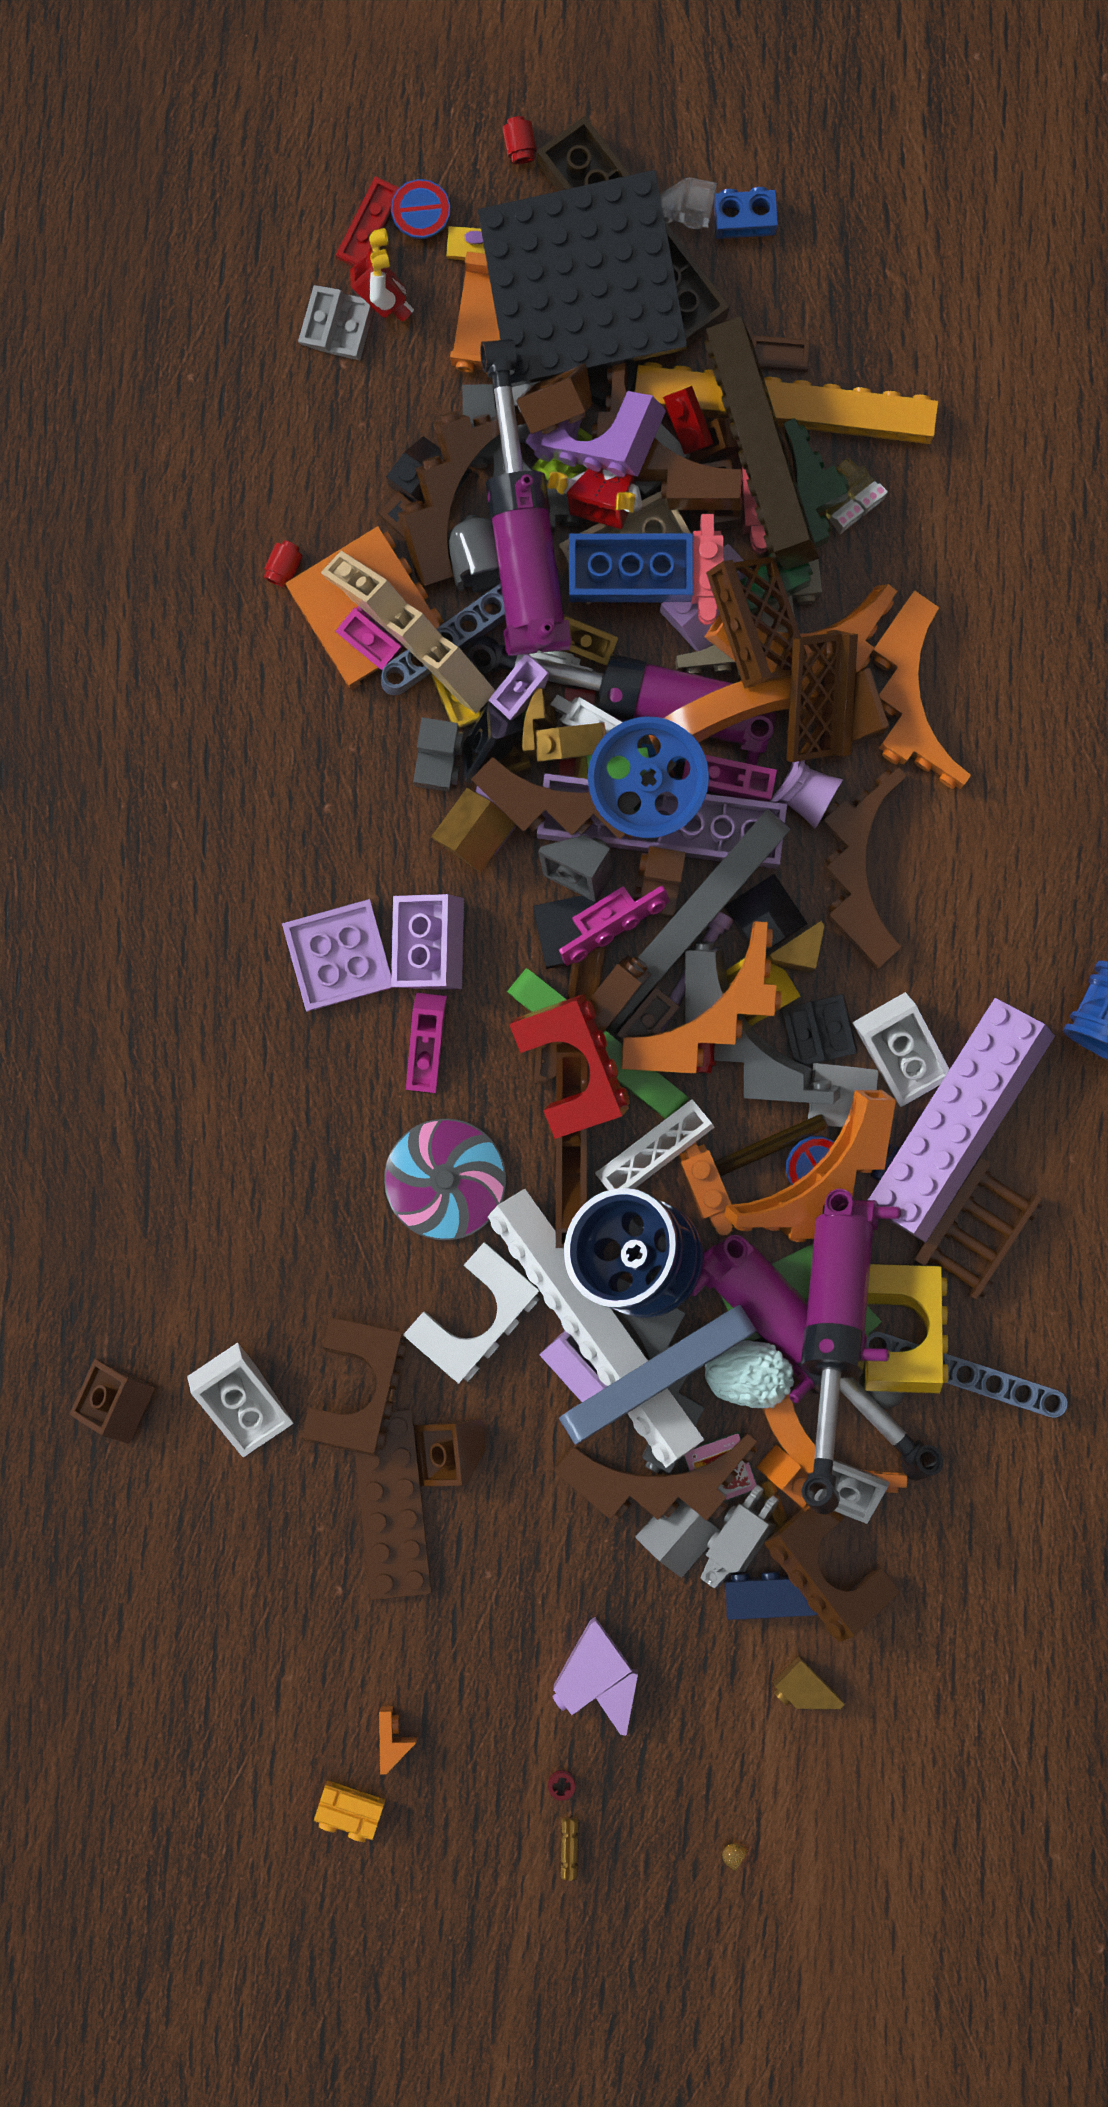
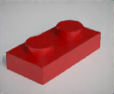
M693 386L663 397L684 455L714 443Z

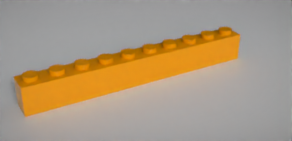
M647 362L644 366L638 365L635 392L653 395L664 407L665 413H668L663 399L664 396L693 386L704 417L715 419L730 418L729 414L725 411L721 399L723 393L716 382L713 370H705L704 373L693 372L691 368L686 366H675L674 369L662 368L661 364ZM764 377L779 426L783 427L785 422L795 418L798 425L803 424L807 430L930 444L934 437L938 401L931 400V397L927 395H914L913 398L902 397L899 392L885 391L883 394L871 393L870 389L862 387L854 388L852 391L843 390L841 386L836 384H825L823 387L811 386L810 382L804 380L785 383L781 382L782 380L777 377Z

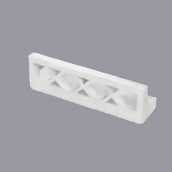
M691 1099L595 1174L607 1190L618 1188L635 1189L711 1131L714 1126L693 1099Z

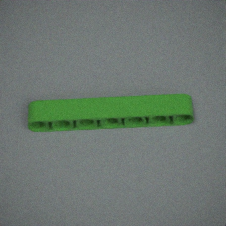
M527 968L524 969L507 990V993L531 1012L566 1000ZM608 1032L604 1033L607 1040L606 1051L609 1059L612 1058L618 1068L617 1079L619 1083L665 1119L686 1104L689 1098L657 1071L622 1069V1043Z

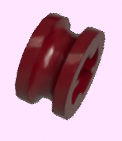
M564 1770L552 1773L548 1781L550 1795L559 1801L572 1797L576 1788L575 1779L572 1774ZM559 1778H566L565 1783L570 1782L571 1786L565 1788L564 1793H558V1788H553V1784L558 1783Z

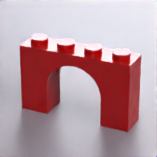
M584 994L517 1017L509 1024L520 1053L551 1042H565L578 1048L589 1063L590 1081L586 1090L552 1102L543 1110L554 1139L623 1116L629 1109L630 1100L628 1093L619 1084L617 1065L612 1058L609 1059L606 1051V1037L602 1030H598L594 1020L596 1017L595 1009L592 1003L586 1000Z

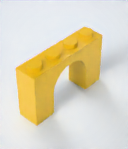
M871 1264L867 1304L901 1305L912 1309L923 1320L927 1337L915 1349L905 1352H890L888 1361H865V1391L940 1393L943 1383H948V1364H943V1354L948 1352V1336L942 1335V1325H947L948 1317L947 1306H942V1296L947 1294V1278L941 1277V1267Z

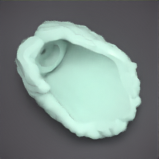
M750 1340L742 1341L705 1364V1379L714 1394L722 1400L740 1406L774 1408L777 1403L782 1402L786 1395L790 1394V1387L794 1383L792 1365L789 1364L786 1358H783V1354L780 1351L776 1350L775 1345L770 1343L753 1342Z

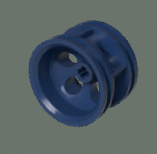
M618 1188L596 1195L576 1213L566 1234L564 1258L573 1284L585 1297L600 1305L633 1317L653 1318L673 1311L691 1295L702 1272L703 1247L696 1227L683 1212L642 1191ZM641 1216L644 1222V1230L640 1236L633 1237L629 1232V1224L634 1217ZM665 1233L667 1247L665 1252H661L658 1247V1241L660 1236ZM616 1241L621 1247V1254L613 1261H606L604 1249L608 1243ZM643 1253L640 1260L637 1259L638 1254ZM661 1268L658 1275L651 1282L652 1273L656 1269ZM625 1273L632 1274V1285L626 1291L619 1292L617 1282L620 1276Z

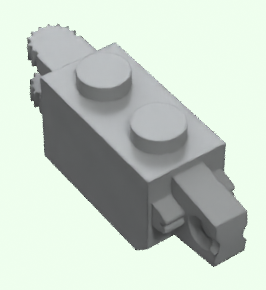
M756 1485L743 1504L731 1507L724 1518L725 1526L721 1532H715L707 1544V1547L710 1548L706 1553L709 1560L700 1578L715 1589L719 1588L731 1573L745 1572L776 1526L768 1520L779 1503V1499L775 1496L768 1499L760 1514L753 1509L764 1490L759 1485Z

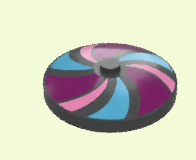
M456 1119L430 1120L410 1129L393 1147L385 1167V1192L393 1212L410 1230L435 1240L460 1239L484 1227L490 1221L488 1218L489 1214L497 1205L502 1203L506 1188L505 1165L494 1142L479 1128Z

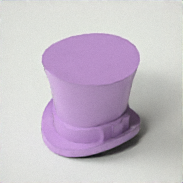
M805 760L792 762L782 786L773 795L770 802L787 804L805 818L815 829L843 779L810 769L805 764Z

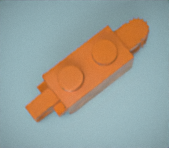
M695 1142L685 1152L679 1154L681 1168L703 1219L709 1217L712 1227L715 1228L714 1231L717 1234L728 1236L733 1231L732 1223L724 1217L726 1205H731V1202L710 1151H707L704 1144L697 1146Z

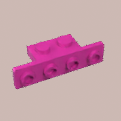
M623 886L572 918L573 922L582 935L559 949L566 966L582 961L592 950L599 946L608 945L616 935L624 930L628 931L635 928L640 920L648 915L657 914L662 911L666 904L669 903V897L664 886L656 888L636 902H634Z

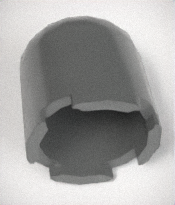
M477 515L463 517L460 520L461 523L457 524L450 531L447 538L448 553L456 586L459 591H464L465 587H471L473 592L492 589L501 583L493 522L491 519L478 517Z

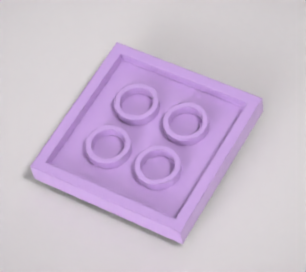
M370 899L282 923L306 1012L394 988L391 987V973Z

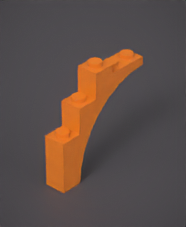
M889 584L875 586L865 600L845 618L824 629L800 635L801 637L827 634L829 630L858 634L856 673H858L870 662L869 655L874 649L865 640L870 639L874 635L878 627L876 625L878 620L891 609L894 603L892 599L897 590ZM719 613L704 637L735 661ZM756 627L760 642L764 644L767 635ZM777 632L788 640V633ZM774 640L770 646V649L781 657L784 648ZM804 645L807 656H809L811 649L808 645ZM826 646L822 651L824 656L826 654ZM789 652L786 661L792 665V654ZM766 657L770 672L772 673L775 671L777 664ZM818 659L811 667L814 674L821 666Z
M914 590L870 654V656L875 658L873 662L879 668L885 671L891 669L894 672L880 692L879 697L885 715L893 718V716L899 718L879 749L884 751L882 753L884 758L896 765L898 762L904 765L909 757L912 756L915 758L914 763L927 772L931 769L940 775L939 780L951 789H954L955 786L961 789L971 775L958 765L938 742L926 719L920 698L918 671L921 648L928 627L939 607Z
M753 922L749 948L741 969L728 990L712 1007L694 1020L671 1031L650 1036L623 1037L621 1068L696 1073L697 1067H702L703 1049L698 1048V1043L735 1045L736 1038H741L742 1020H737V1014L774 1016L775 1010H780L781 991H776V985L764 984V978H770L771 960H766V947H772L773 929H767L768 922Z
M855 1090L849 1115L839 1136L828 1153L809 1173L793 1185L772 1196L749 1203L726 1205L724 1217L736 1229L741 1231H751L754 1227H763L770 1231L781 1230L790 1240L795 1242H805L807 1239H814L816 1218L822 1215L826 1197L831 1191L845 1189L853 1197L857 1171L872 1173L873 1170H885L896 1100L883 1090Z

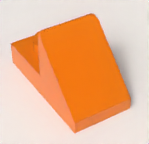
M775 1444L756 1468L804 1508L807 1503L802 1497L801 1490L804 1482L808 1479L809 1473L803 1470L798 1463Z
M393 1706L381 1707L379 1711L380 1774H387L416 1744L418 1737H394V1734H399V1715H393Z

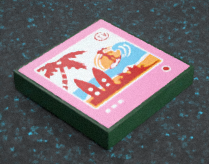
M739 1431L699 1444L685 1454L683 1458L688 1471L709 1464L730 1451L742 1439ZM741 1460L734 1470L738 1475L727 1488L722 1484L719 1486V1489L727 1495L723 1502L751 1493L756 1485H758L750 1460L747 1464Z

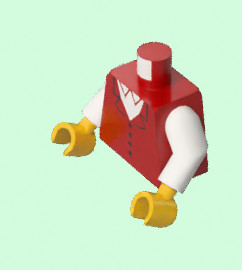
M386 229L374 230L369 237L370 245L373 249L350 269L351 288L383 318L393 313L403 322L412 314L414 309L405 301L406 289L404 284L389 268L390 263L386 249L380 250L381 246L389 245Z
M588 469L571 479L560 472H551L549 475L547 488L557 489L559 494H567L570 515L622 529L628 513L638 512L642 508L640 489L635 485L634 475L625 474L624 477H621L604 469H600L599 472Z

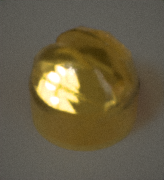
M739 1844L728 1845L722 1855L724 1863L736 1872L748 1849Z

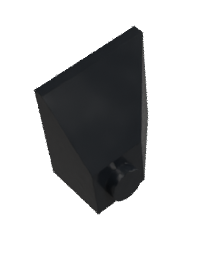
M424 436L421 437L402 454L386 476L388 486L397 492L399 491L410 502L422 501L425 504L415 468L423 466V460L431 457L440 456L442 460L441 449ZM467 468L462 476L454 496L472 473L470 469Z
M488 700L464 741L465 782H473L471 779L492 757L498 761L510 753L516 742L519 743L522 740L524 727L522 713L513 720H509Z
M775 874L724 906L748 945L750 944L752 925L755 921L768 922L767 929H773L772 947L808 924Z

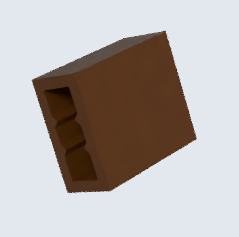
M626 956L621 960L589 999L595 1009L596 1017L594 1020L596 1026L603 1033L609 1030L652 975L647 971L649 968L647 964L638 957L634 956L631 958Z

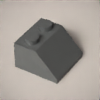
M581 835L541 846L538 851L544 877L594 902L597 901L614 873L610 848L604 841L595 837L590 839Z

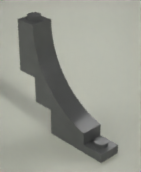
M695 942V946L685 951V1023H688L712 1007L730 987L724 965L723 947H714L713 942ZM737 1014V1020H742L741 1038H736L735 1045L715 1044L714 1046L715 1061L744 1062V1098L834 1104L840 1099L841 1086L831 1085V1081L816 1080L811 1084V1068L793 1061L770 1046L756 1033L743 1014Z
M619 1278L617 1289L619 1292H623L632 1284ZM677 1308L667 1314L653 1318H638L621 1313L637 1332L650 1360L670 1348L668 1345L685 1315L684 1312ZM684 1377L670 1386L668 1390L693 1425L696 1426L705 1408L703 1405L678 1393L686 1379ZM647 1444L642 1458L647 1461L645 1466L658 1474H662L663 1470L671 1473L676 1463L675 1461L665 1468L663 1463L655 1458L649 1444Z

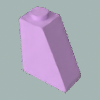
M596 1617L589 1621L554 1683V1691L556 1693L552 1696L554 1701L562 1711L567 1709L571 1715L632 1672L631 1666Z

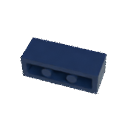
M780 1571L761 1572V1577H749V1573L745 1572L732 1573L731 1578L724 1581L725 1608L728 1620L818 1615L809 1607L807 1599L800 1590L790 1582L788 1575L780 1576Z

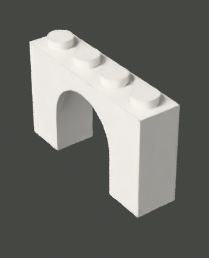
M485 1242L464 1266L487 1285L495 1296L497 1315L491 1328L478 1337H457L448 1332L424 1311L403 1334L458 1384L462 1379L468 1382L480 1369L475 1364L483 1355L488 1359L500 1346L496 1340L503 1332L508 1336L520 1323L516 1319L523 1309L529 1312L540 1300L536 1296L539 1289Z

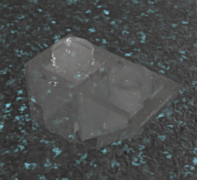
M687 177L661 193L665 222L671 223L672 220L682 222L685 226L692 229L708 228L717 183Z

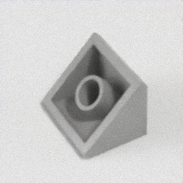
M833 1459L832 1475L837 1477L836 1489L840 1496L839 1505L834 1511L868 1524L885 1494L889 1482L882 1477ZM827 1489L819 1490L815 1494L814 1499L816 1501L822 1500L827 1494Z
M678 1497L675 1501L679 1506L668 1519L664 1515L659 1520L653 1516L635 1538L662 1564L682 1578L708 1548L707 1544L713 1534L717 1531L721 1532V1530L711 1521L703 1519Z

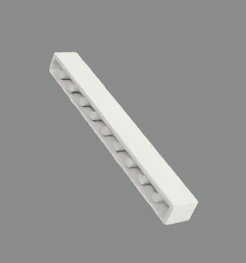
M526 1189L497 1205L488 1216L493 1230L501 1235L508 1245L511 1255L518 1259L526 1270L528 1279L533 1284H536L543 1294L547 1306L553 1309L560 1318L564 1330L572 1335L579 1345L582 1355L597 1370L601 1382L609 1386L648 1362L611 1308L591 1301L573 1284L566 1268L564 1248H555L556 1231ZM668 1388L627 1413L633 1421L636 1431L646 1439L652 1448L653 1455L663 1463L665 1468L704 1441Z

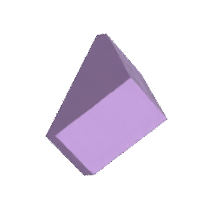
M525 654L490 697L489 701L509 720H513L528 709L536 689H545L550 673L530 654Z
M632 1668V1672L596 1697L620 1735L625 1736L627 1735L638 1677L637 1669Z

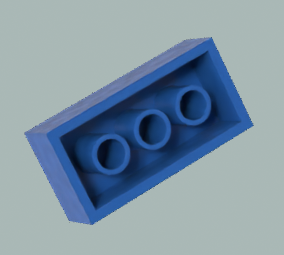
M693 533L569 534V602L692 601Z

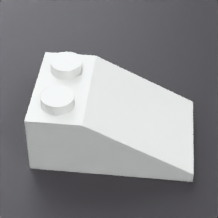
M906 992L852 1022L900 1107L939 1086L950 1069L922 1015Z
M236 1343L187 1376L190 1392L242 1457H245L293 1424L292 1419L239 1343Z

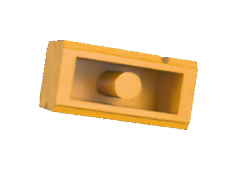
M327 1780L314 1821L319 1822V1828L325 1831L336 1832L337 1829L349 1832L348 1837L355 1841L365 1842L366 1838L373 1840L385 1799Z

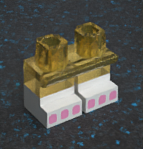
M849 458L836 467L837 472H843L849 483L846 500L823 511L839 534H842L857 522L862 515L864 516L882 502L888 493L880 483L877 484L864 465L859 468Z

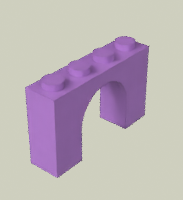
M627 391L614 423L600 437L591 441H578V429L582 419L569 424L567 419L558 423L559 428L543 435L541 430L533 434L530 433L526 443L535 451L534 455L547 462L555 459L572 467L576 464L584 465L586 468L596 472L604 469L621 477H624L625 474L638 476L666 410L653 395Z

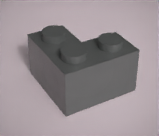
M421 718L417 742L418 756L413 780L414 786L450 792L451 784L457 785L460 767L455 766L456 755H462L464 746V732L459 731L458 723Z

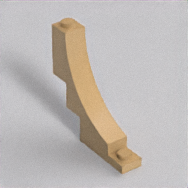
M340 551L321 571V574L329 582L343 590L351 601L374 618L421 661L462 705L476 714L487 704L496 690L462 650L444 638L423 613L407 604L388 580L343 551Z

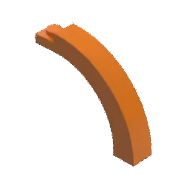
M807 676L802 681L803 691L810 682ZM791 678L763 682L755 687L745 689L742 681L698 698L669 714L664 719L670 720L686 729L699 743L707 737L741 721L765 713L789 709ZM816 689L809 698L812 705L819 697ZM649 735L658 754L661 748L660 741L655 736Z
M786 1395L782 1402L777 1403L774 1408H763L764 1415L774 1436L786 1453L807 1473H813L816 1445L805 1433L799 1423L793 1403L789 1395ZM864 1470L887 1480L889 1486L886 1492L898 1493L899 1488H907V1475L904 1473Z

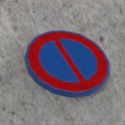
M416 179L406 182L396 191L392 199L391 214L394 224L402 233L411 238L426 239L437 235L445 228L450 218L451 205L446 192L440 185L430 180Z
M810 1136L801 1140L791 1150L786 1160V1174L789 1182L793 1185L809 1173L828 1153L834 1141L824 1136Z

